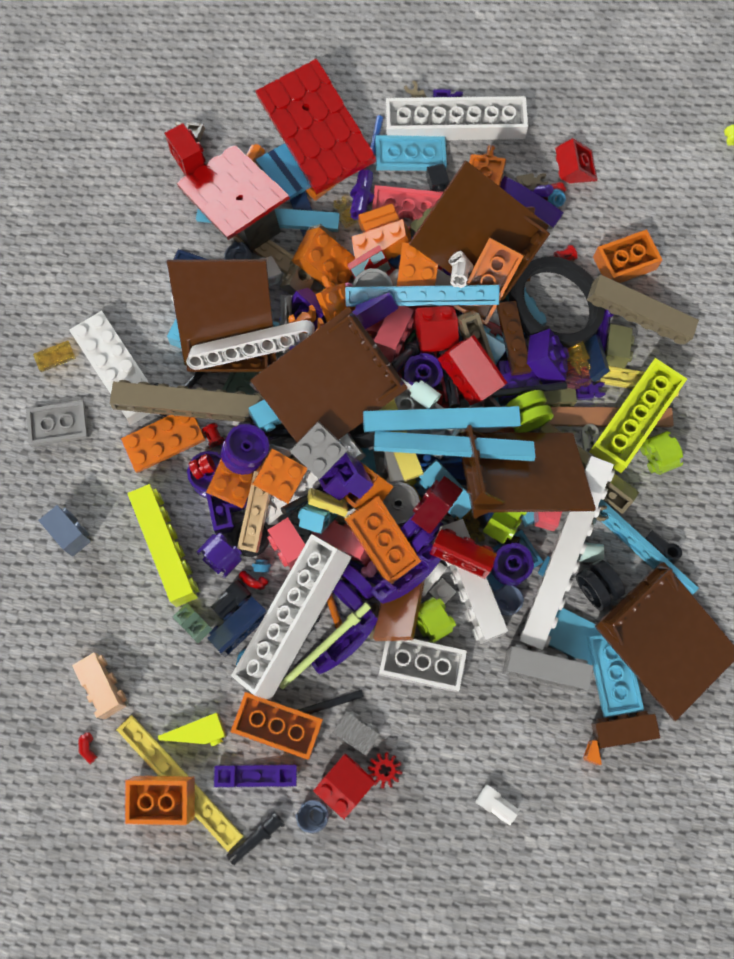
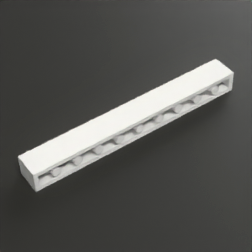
M593 456L589 458L585 467V474L596 510L568 512L518 641L540 650L548 647L551 636H548L551 628L555 629L558 622L556 617L558 609L562 610L565 604L564 593L565 591L569 592L573 582L570 580L572 572L576 573L580 562L577 559L579 554L583 555L587 544L584 541L586 536L590 537L594 525H591L593 518L598 517L601 507L598 505L600 500H604L608 489L605 487L607 481L611 482L615 471L612 470L614 464Z

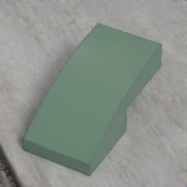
M188 603L172 616L197 643L212 630Z

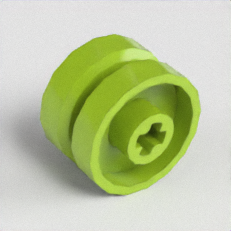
M542 390L527 392L506 404L505 407L519 406L521 426L513 427L515 433H526L548 423L554 417L551 407L545 405L547 399Z

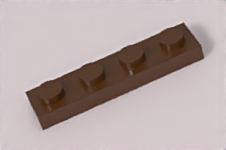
M516 301L499 303L496 308L511 376L530 374L532 370L527 364L528 353Z

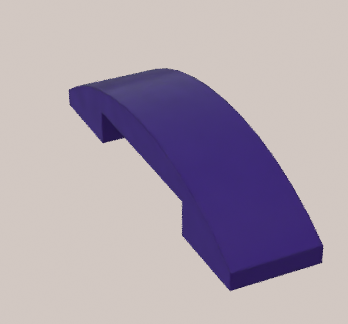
M504 175L500 187L523 206L535 207V215L552 228L556 226L564 212Z
M430 543L417 553L421 560L419 564L392 584L386 579L382 580L370 590V593L381 603H387L400 598L417 587L429 576L441 560L430 555L433 544Z
M371 610L360 618L361 621L348 629L330 648L326 649L311 663L319 675L342 663L363 644L378 620Z
M297 765L214 766V787H297Z

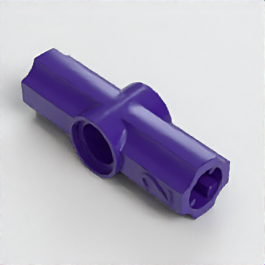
M362 169L358 172L356 185L350 192V196L353 198L350 217L354 220H358L359 214L367 212L368 205L374 197V194L371 192L373 172L370 170Z

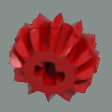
M385 752L384 760H382L381 754L378 753L377 758L379 762L371 758L370 761L375 764V767H367L368 770H374L375 772L370 774L372 778L377 777L374 785H377L379 780H381V788L383 789L385 788V781L388 782L390 788L393 787L391 779L399 782V779L394 776L395 773L402 774L401 770H395V767L401 766V762L393 764L396 759L395 755L389 761L388 752ZM384 764L386 767H390L391 771H388L390 773L388 776L379 773V769H382L380 768L381 765Z

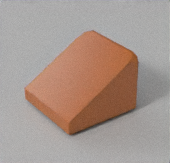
M595 740L588 741L583 759L601 766L598 743Z

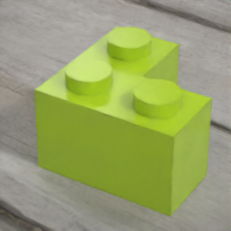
M494 512L483 532L504 544L507 538L511 539L522 521L519 518L521 514L525 516L527 512Z

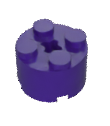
M421 353L408 359L404 367L402 379L411 386L416 381L419 383L422 380L437 390L443 376V370L436 357L427 353Z
M221 533L217 535L212 534L196 553L198 556L202 553L204 555L202 560L217 574L220 572L224 573L222 577L226 578L242 561V552L237 547L228 545L226 543L227 539Z
M511 543L502 546L496 552L497 556L491 569L492 575L501 584L517 586L524 582L532 573L534 560L528 548L519 543ZM511 561L514 562V568L510 567Z

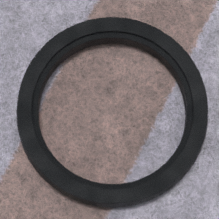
M552 256L541 257L529 263L509 293V302L516 301L522 330L529 337L548 328L541 325L532 316L524 298L526 281L539 273L559 274L575 283L587 300L594 279L585 269L567 259ZM587 301L589 319L584 329L568 334L552 332L559 337L563 347L570 349L580 346L589 340L600 327L604 317V308L594 306L591 302Z

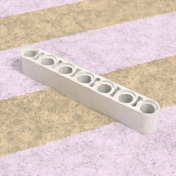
M302 320L194 345L190 349L186 362L191 369L199 370L290 349L289 347L299 344L313 334L315 326L311 321Z

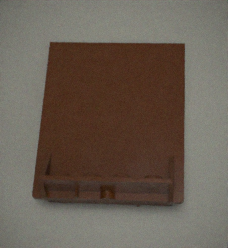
M465 160L409 244L449 273H452L449 259L458 251H462L474 266L489 237L523 254L524 257L500 300L503 301L550 233L546 231L549 225Z
M266 259L167 260L184 365L187 366V372H262L277 360L275 352L199 370L191 369L186 362L190 349L194 345L273 327Z
M349 307L250 380L296 442L318 421L339 440L363 422L364 411H378L407 390L406 384L392 367V363L387 360L380 347L377 346Z
M468 425L464 432L458 434V436L469 437L472 449L471 457H461L473 518L489 512H573L596 510L573 433H480L473 429L471 425ZM477 437L534 441L535 460L521 461L480 458V452L476 450L474 440Z
M661 562L632 591L627 593L616 606H611L612 610L595 625V628L673 721H676L734 662V644L672 572L673 570L665 562Z

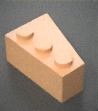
M92 653L72 666L81 686L88 693V696H86L90 703L93 702L97 710L94 712L96 718L107 719L127 706L125 704L127 698L122 690L118 691L115 685L117 679L112 672L108 673L105 667L108 663L104 656Z

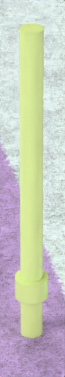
M365 602L356 612L350 613L342 625L283 678L279 687L281 689L287 687L352 625L358 624L361 621L360 618L371 609V606Z

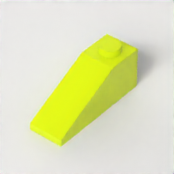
M214 713L159 735L158 739L215 746L223 743L222 738L227 736L219 713Z

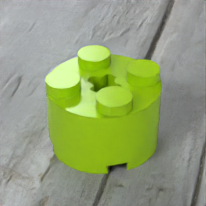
M669 431L646 439L640 447L641 453L649 461L647 467L650 473L655 472L661 475L683 465V462L680 463V459L683 458L682 449L677 439L669 436L671 434Z
M431 597L420 604L416 625L423 637L428 636L430 638L428 641L430 643H435L453 632V627L456 626L454 619L445 612L446 606L440 598L436 600Z

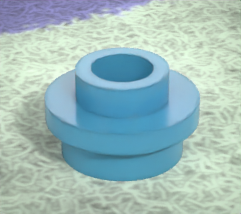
M555 189L548 197V202L557 208L562 206L566 200L564 192L559 189Z
M256 559V563H252L253 571L269 572L271 564L268 563V560Z

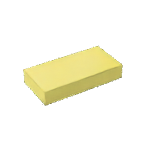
M313 488L309 489L307 493L309 505L344 517L348 512L346 500L341 499L339 501L330 494Z

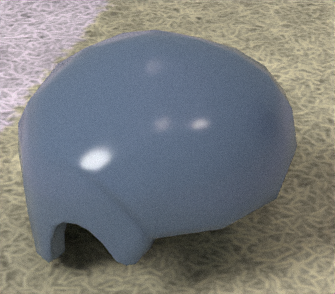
M233 242L226 249L224 257L225 259H251V251L245 243Z
M505 585L497 589L493 594L501 615L512 616L523 606V594L515 586Z
M317 800L303 803L298 813H296L297 825L304 832L311 834L320 832L329 821L328 808L321 801ZM312 810H313V820H312L311 817H310V813H311Z

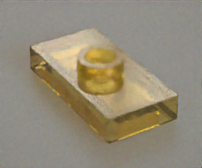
M68 340L33 354L40 372L76 359Z

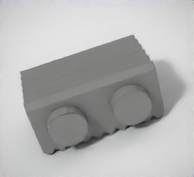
M351 711L350 714L345 712L332 733L367 756L380 736L377 733L379 729L369 722L367 725L363 724L360 721L362 717Z

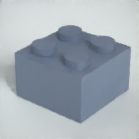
M56 505L38 520L58 545L72 557L91 542L88 538L89 532L80 525L77 518L66 507L62 509Z

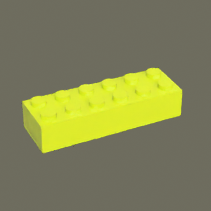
M655 358L589 453L598 459L614 464L613 469L621 474L678 394L687 378Z
M150 484L127 493L169 601L175 607H179L197 599V593L200 592L198 585L189 576L192 574L191 568L186 560L182 558L185 556L182 546L179 545L178 541H175L178 539V536L171 523H168L171 521L168 511L165 510L164 506H161L164 504L161 494L157 488L153 489Z

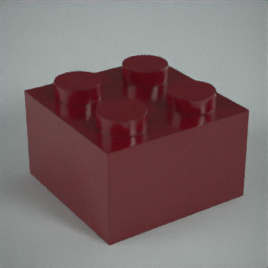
M446 476L440 481L436 479L412 510L415 514L411 520L431 534L463 492V489Z

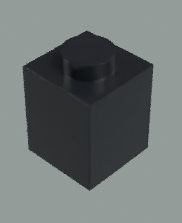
M444 163L427 167L426 179L430 191L444 192L450 183Z

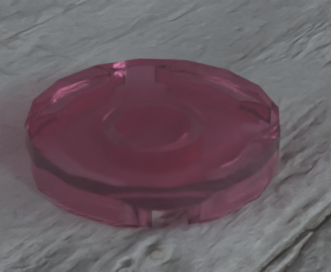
M567 361L568 371L566 380L562 381L567 382V388L580 389V386H584V388L589 386L593 380L590 378L587 364L579 361Z

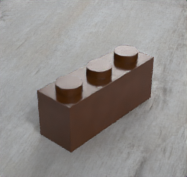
M647 710L635 712L636 717L629 718L628 714L617 715V720L609 721L608 717L596 719L597 723L591 724L594 740L597 741L598 748L601 749L661 739L656 715L648 714Z

